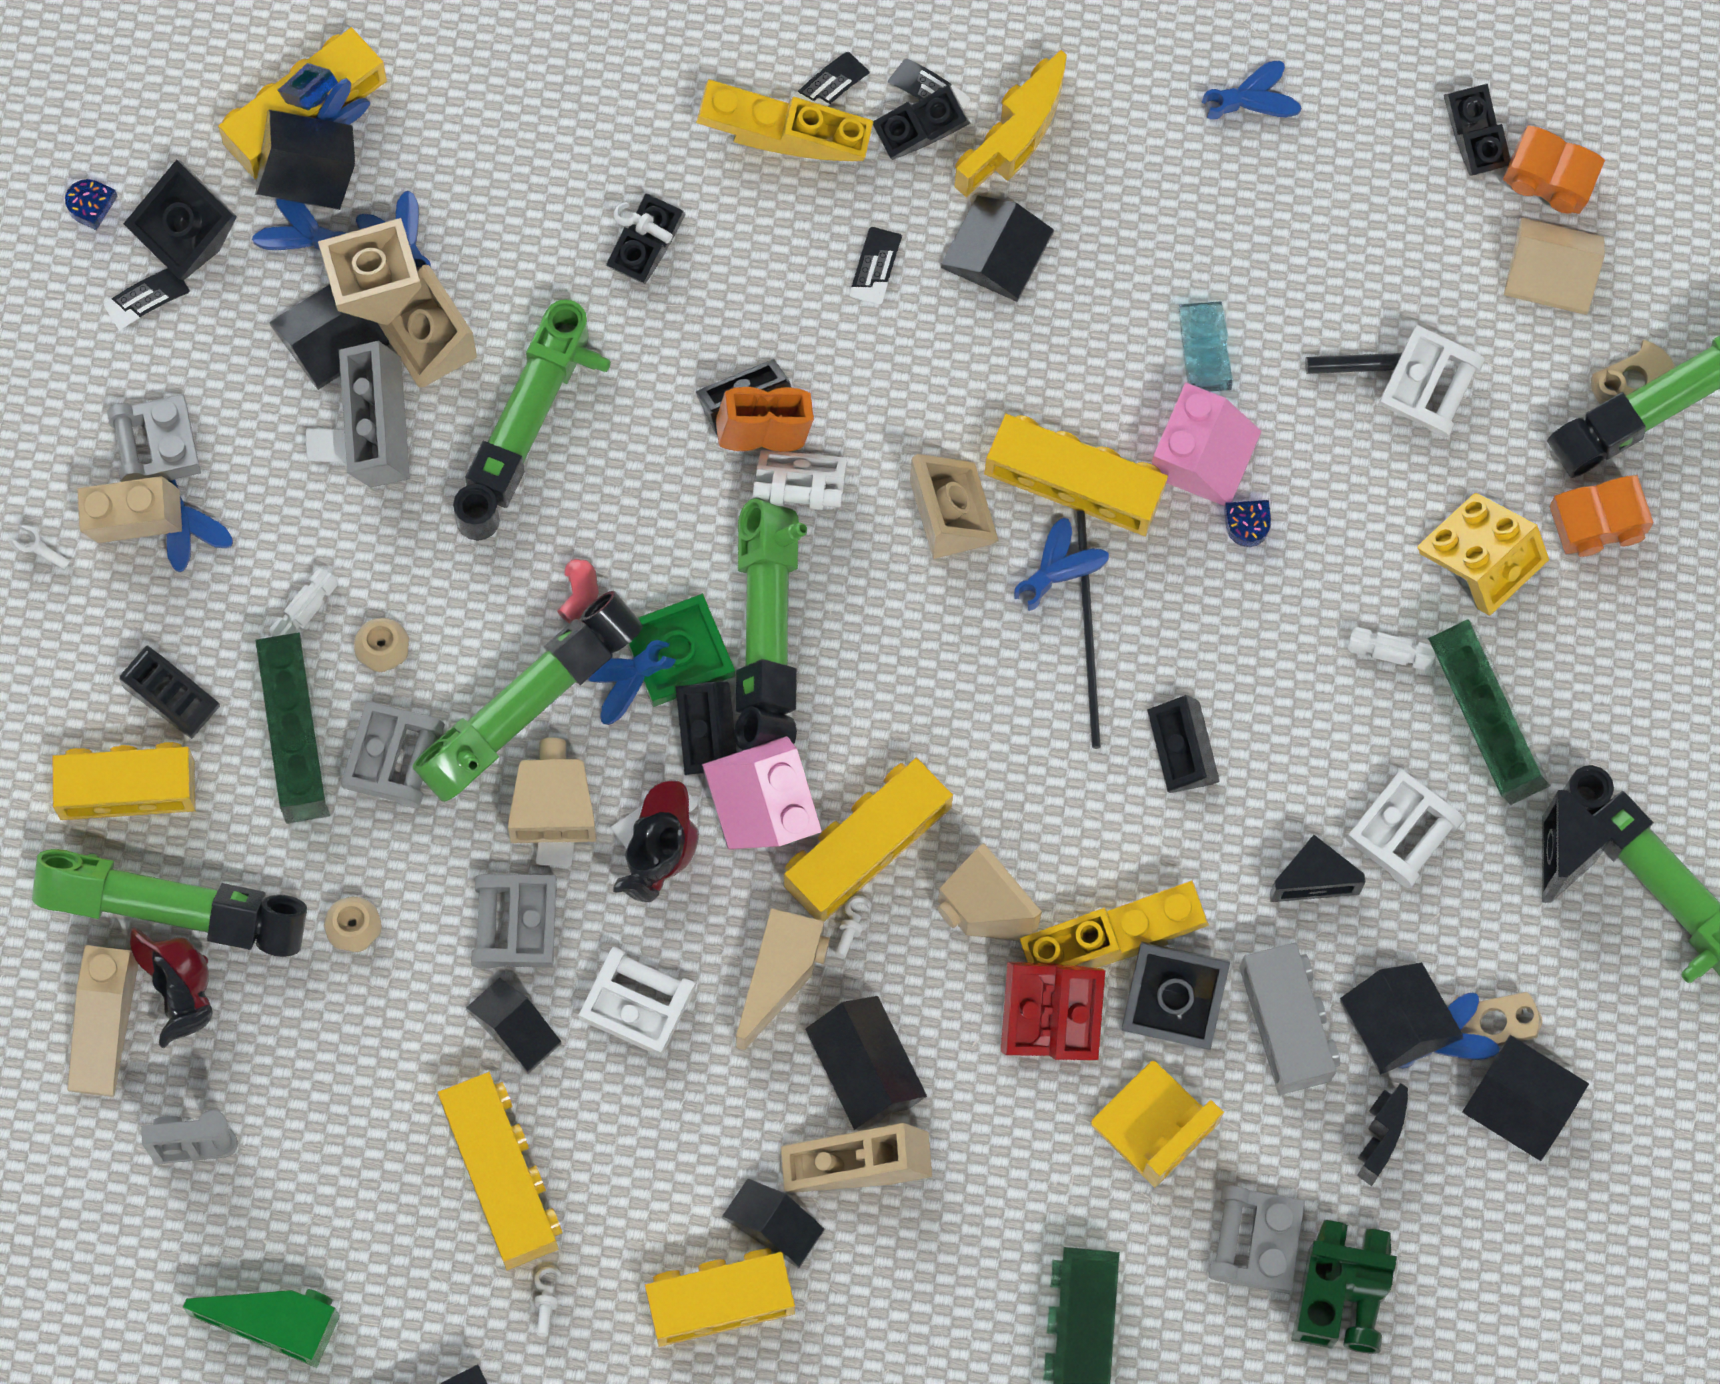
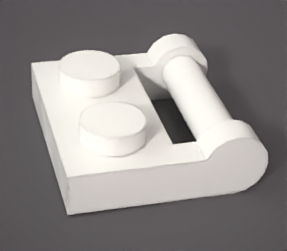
M1416 325L1378 405L1425 426L1435 434L1449 437L1454 427L1452 419L1474 373L1480 372L1485 358L1466 347ZM1448 359L1454 360L1459 366L1437 413H1434L1425 407Z
M1400 769L1349 833L1346 841L1388 871L1392 878L1400 885L1412 888L1419 879L1418 871L1450 831L1455 832L1464 822V818L1454 807L1407 772ZM1428 811L1435 817L1436 821L1406 859L1402 860L1393 852L1424 813Z
M613 946L578 1015L579 1020L662 1057L685 1008L694 994L697 983L683 978L681 981L626 957V951ZM620 973L673 998L669 1006H666L613 981L617 974Z

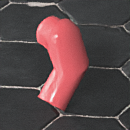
M574 559L568 562L565 567V576L571 582L572 595L557 612L569 624L576 618L580 619L586 608L598 598L596 570L587 560Z

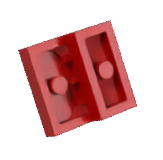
M1007 962L1000 1052L1005 1055L1050 1056L1055 1060H1099L1106 970L1062 964Z

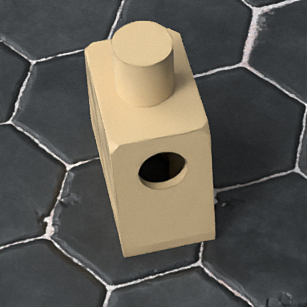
M545 738L540 740L539 760H523L519 763L508 820L511 843L596 842L595 821L584 761L580 759H566V741L564 739Z

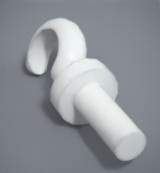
M623 202L616 206L614 219L618 224L622 226L635 224L636 232L641 235L648 232L665 243L671 241L673 235L654 224L653 216L648 213L642 216L634 213L629 218H621L619 216L620 212L630 205L627 202Z
M853 896L845 904V913L849 919L842 920L839 927L843 935L835 952V956L845 959L853 937L861 935L863 930L859 924L861 916L853 912L851 907L859 902L865 904L870 909L872 904L864 896Z
M545 1266L539 1269L534 1278L536 1288L542 1292L541 1295L535 1297L534 1306L540 1309L537 1335L541 1337L548 1336L551 1310L556 1309L558 1305V1299L553 1297L554 1288L545 1286L540 1282L542 1276L546 1273H554L560 1277V1270L553 1266Z

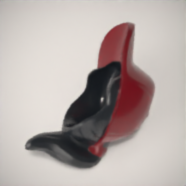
M675 780L661 782L650 789L646 795L641 814L633 826V836L625 853L631 875L618 878L613 886V892H624L632 899L640 902H652L659 896L665 879L677 875L691 862L697 849L699 831L696 825L689 819V795L686 786L682 782Z
M132 927L130 933L132 954L140 967L152 976L154 988L164 998V1011L169 1021L160 1033L159 1046L165 1048L170 1042L203 1029L212 1018L213 1010L204 993L209 982L208 958L202 955L184 937L156 942L136 927Z

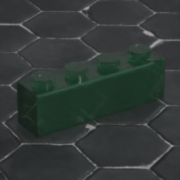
M1467 619L1428 638L1500 795L1512 805L1550 787L1547 776L1482 637L1472 622Z
M300 632L256 639L279 806L286 824L330 817L306 650Z
M1063 1247L1060 1260L1052 1259L1050 1288H1058L1057 1306H1048L1046 1334H1053L1055 1336L1053 1353L1045 1352L1043 1381H1051V1384H1110L1120 1252Z

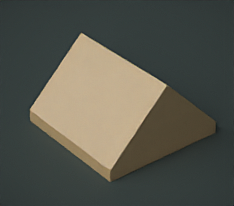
M1521 217L1504 295L1587 315L1605 257L1604 237Z
M401 218L318 241L336 307L340 312L388 326L422 287Z
M423 265L419 269L418 275L422 287L388 326L378 323L418 387H425L477 358L472 330L429 265Z
M916 454L912 457L910 484L933 559L992 545L999 541L974 462Z

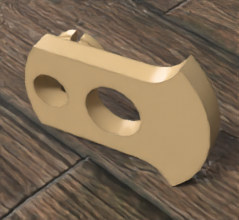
M1643 340L1641 350L1637 354L1594 373L1591 377L1592 391L1599 404H1602L1621 392L1626 396L1637 390L1626 385V379L1623 376L1624 372L1628 370L1640 372L1645 378V384L1675 368V365L1662 348L1647 340ZM1606 386H1610L1614 390H1609L1606 388Z
M1528 992L1479 1001L1476 1013L1462 1028L1461 1032L1488 1037L1500 1046L1504 1045L1509 1035L1514 1036L1520 1041L1537 1038L1542 1026V1016ZM1523 1009H1527L1528 1013L1534 1015L1532 1021L1527 1024L1519 1022L1520 1016L1524 1014ZM1499 1011L1506 1016L1507 1024L1501 1033L1490 1035L1482 1030L1481 1020L1486 1013Z

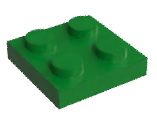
M703 593L638 617L643 624V628L627 644L632 658L646 650L650 642L660 640L670 644L669 647L660 650L658 660L660 661L663 656L676 659L672 667L660 669L649 677L645 676L643 685L653 707L677 699L675 686L725 681L736 676L735 668Z

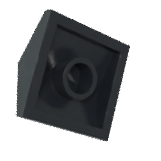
M176 159L123 224L179 280L184 281L221 250L237 216L180 160Z
M977 195L941 263V268L1018 302L1054 233V229L1018 203Z
M330 284L269 322L272 329L317 390L341 376L339 350L379 341L385 346L390 345L388 338L377 322L337 310Z
M1141 941L1128 995L1122 1031L1211 1050L1230 961Z
M1422 962L1380 969L1340 998L1345 1012L1380 1075L1463 1039L1461 1030Z
M1509 1035L1462 1113L1529 1155L1542 1161L1567 1123L1589 1083L1514 1036Z

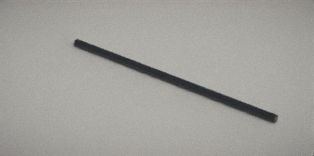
M1085 511L1076 512L1079 552L1087 550ZM1088 574L1081 577L1091 742L1092 748L1098 749L1101 748L1090 579Z

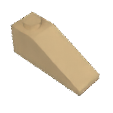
M771 908L737 1030L736 1048L746 1050L812 977L815 964H824L830 943V938L823 936L824 921Z
M89 945L84 947L76 989L67 1088L69 1092L109 1097L115 1096L138 971V963L130 950Z
M906 1123L781 1146L784 1192L787 1193L893 1185L932 1177L929 1132Z

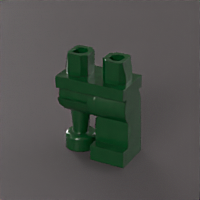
M1324 1220L1316 1241H1313L1308 1250L1302 1291L1291 1341L1332 1349L1339 1339L1344 1301L1357 1303L1356 1324L1346 1329L1343 1346L1346 1349L1360 1353H1380L1382 1334L1375 1330L1380 1304L1389 1294L1393 1285V1273L1397 1256L1391 1255V1233L1378 1229H1366L1363 1236L1362 1249L1346 1247L1345 1241L1348 1225L1341 1222Z

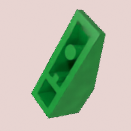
M307 1289L305 1295L293 1290L186 1298L182 1307L190 1317L315 1368L318 1367L340 1318L336 1308L331 1306L333 1299L312 1289Z

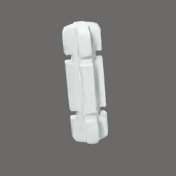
M324 568L317 569L309 579L310 585H304L283 611L285 614L284 618L278 617L270 627L269 632L277 642L284 646H289L299 634L297 629H303L324 603L323 597H329L337 587V578Z
M1355 627L1352 630L1348 643V650L1352 653L1365 656L1366 652L1372 653V658L1405 666L1409 662L1413 663V668L1425 671L1431 669L1436 653L1433 645L1419 642L1418 646L1412 645V640L1380 632L1375 636L1371 635V630Z

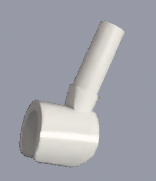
M18 526L30 535V542L26 547L21 546L13 539H9L10 546L18 552L33 551L63 570L70 563V560L41 542L38 531L31 526Z

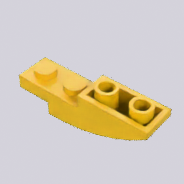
M1062 50L1050 60L1048 58L1042 59L1034 67L1030 78L1022 86L1016 84L1008 90L1001 101V122H998L989 130L982 145L975 151L973 149L967 150L958 159L955 165L954 187L966 198L995 171L1005 180L1009 181L1038 147L1050 126L1061 96L1067 54Z
M708 79L705 85L696 121L697 124L734 134V143L791 156L832 161H864L873 126V120L794 96L790 103L710 79Z
M1191 880L1109 911L1104 907L1019 939L1029 963L1098 968L1137 956L1141 941L1166 946L1169 945L1168 940L1207 927L1209 923L1195 884Z

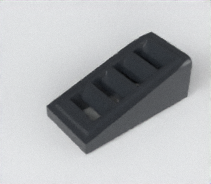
M148 645L142 649L119 677L126 691L191 739L220 707L219 702ZM153 668H155L156 670L143 683V685L140 684L143 681V679L149 674V672ZM167 677L171 681L156 697L153 694L154 690ZM181 688L186 691L172 708L167 706ZM194 699L201 702L186 721L181 717L182 713Z

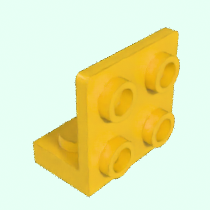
M1478 493L1471 495L1417 547L1420 555L1467 580L1477 609L1489 616L1549 561L1537 524Z
M1151 1061L1092 1119L1091 1126L1156 1188L1219 1125L1224 1111L1212 1100L1204 1107L1200 1105L1156 1061Z

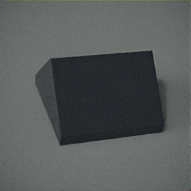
M269 109L267 111L255 195L340 210L355 167L353 125Z
M1558 790L1542 816V903L1553 902L1594 865L1613 837L1568 790Z

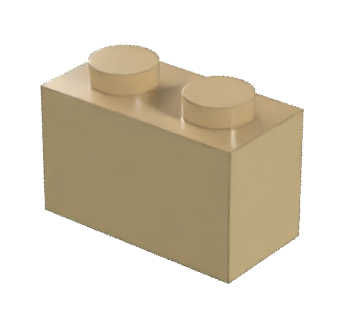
M162 476L77 488L80 531L97 543L182 532L180 489Z

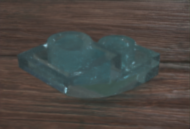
M1222 301L1179 304L1181 339L1187 383L1209 392L1232 390L1233 377L1227 350L1228 332Z

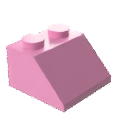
M1185 382L1154 453L1152 465L1159 468L1161 473L1168 475V484L1230 508L1261 435V430L1226 398Z
M787 736L702 764L728 849L777 847L822 832L798 750Z

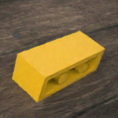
M164 742L157 744L155 749L137 750L136 747L130 745H119L112 747L110 752L92 753L91 750L85 748H73L65 751V755H52L53 808L60 820L196 812L195 761L189 747H182L179 743Z
M769 1248L759 1249L746 1253L744 1255L745 1261L726 1265L724 1259H718L700 1264L698 1266L699 1272L681 1276L679 1270H672L653 1276V1283L645 1284V1290L658 1347L795 1315V1303L782 1252L772 1254Z

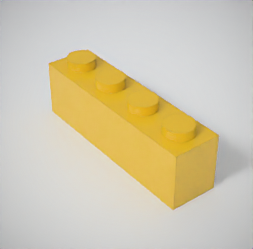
M352 27L342 34L333 35L324 43L321 50L309 59L299 60L292 66L289 73L275 84L265 85L257 93L256 98L244 107L235 108L224 117L222 123L218 125L223 145L254 179H257L267 111L269 109L316 118L331 90L341 80L347 78L351 82V89L342 106L343 108L357 99L367 97L387 82L383 60Z
M1006 413L986 457L984 475L1077 511H1085V514L1145 537L1164 494L1168 475L1161 473L1159 468L1150 463L1131 462L1121 458L1116 451L1108 447L1099 446L1095 448L1080 442L1075 435L1069 432H1053L1040 427L1030 417L1023 415L1014 417Z
M917 757L907 766L903 763L895 766L884 778L883 782L885 785L874 795L871 792H867L861 796L851 808L853 814L841 824L838 821L832 822L819 835V844L808 853L805 850H801L786 864L785 870L787 872L784 874V887L814 919L825 922L952 809L953 794Z
M486 1072L438 1091L440 1102L506 1271L559 1250L555 1236L563 1234L553 1207L544 1211L538 1194L545 1192L546 1189L537 1166L527 1168L521 1153L528 1150L529 1146L520 1123L513 1126L510 1125L505 1110L513 1106L503 1081L494 1084L490 1072Z

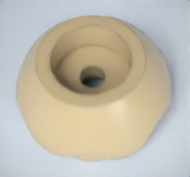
M372 619L366 622L355 636L354 652L356 658L360 663L365 664L376 672L394 669L399 664H402L408 656L409 636L406 630L392 619ZM381 640L386 642L384 646H378L377 643Z
M352 896L340 899L330 907L325 917L324 928L329 942L335 948L351 952H361L367 949L380 935L382 924L378 910L371 902L364 898ZM350 920L357 922L353 927H350L348 923Z

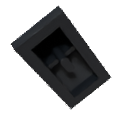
M1313 835L1275 880L1270 891V902L1360 895L1366 883L1365 874L1316 835Z
M498 978L466 1007L469 1014L527 1074L562 1044L561 1040L528 997L501 978Z
M751 1179L746 1180L722 1215L724 1220L771 1249L774 1253L782 1252L783 1258L797 1268L801 1267L825 1231L824 1227L786 1193Z

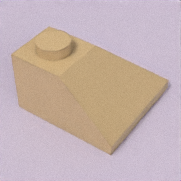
M984 843L976 848L939 888L938 902L940 905L937 906L940 915L950 927L955 928L958 925L965 935L1020 941L1019 938L1038 932L1042 911Z

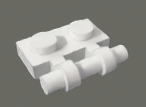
M761 449L753 498L770 501L771 504L782 507L784 502L807 504L810 505L809 509L823 510V506L841 508L847 458Z

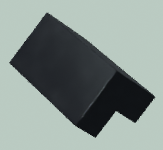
M878 996L841 1002L805 1029L854 1130L872 1127L889 1114L908 1110L927 1097Z

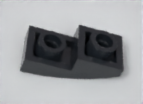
M949 84L912 105L906 102L873 121V126L892 160L926 147L971 124Z
M1488 84L1444 94L1455 139L1469 175L1473 176L1507 167L1511 160L1503 125H1497Z
M645 193L636 213L641 216L645 213L653 216L654 224L673 235L671 241L665 243L648 232L641 235L636 232L635 224L629 226V228L624 227L606 263L608 268L643 284H646L660 263L686 215L684 210Z
M1402 1083L1399 1084L1393 1094L1384 1089L1369 1110L1375 1118L1368 1129L1380 1137L1382 1141L1373 1136L1358 1157L1365 1164L1357 1176L1370 1186L1374 1184L1388 1163L1402 1131L1408 1103V1088Z

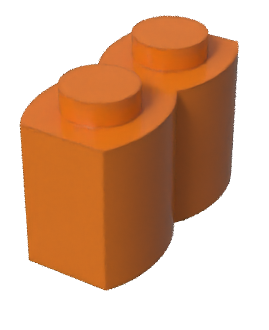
M1528 125L1519 138L1503 180L1511 185V188L1520 195L1542 197L1558 212L1580 214L1590 199L1605 159L1590 149L1566 143L1562 138L1545 129Z
M737 387L727 390L724 393L716 417L719 446L732 451H750L762 446L778 452L795 451L804 447L814 420L811 393L791 387L778 388L770 392L754 387Z
M1638 475L1620 477L1596 486H1586L1563 492L1554 496L1549 506L1565 554L1578 553L1579 557H1587L1599 553L1604 549L1603 545L1619 542L1622 547L1637 544L1646 538L1645 534L1650 531L1654 523Z

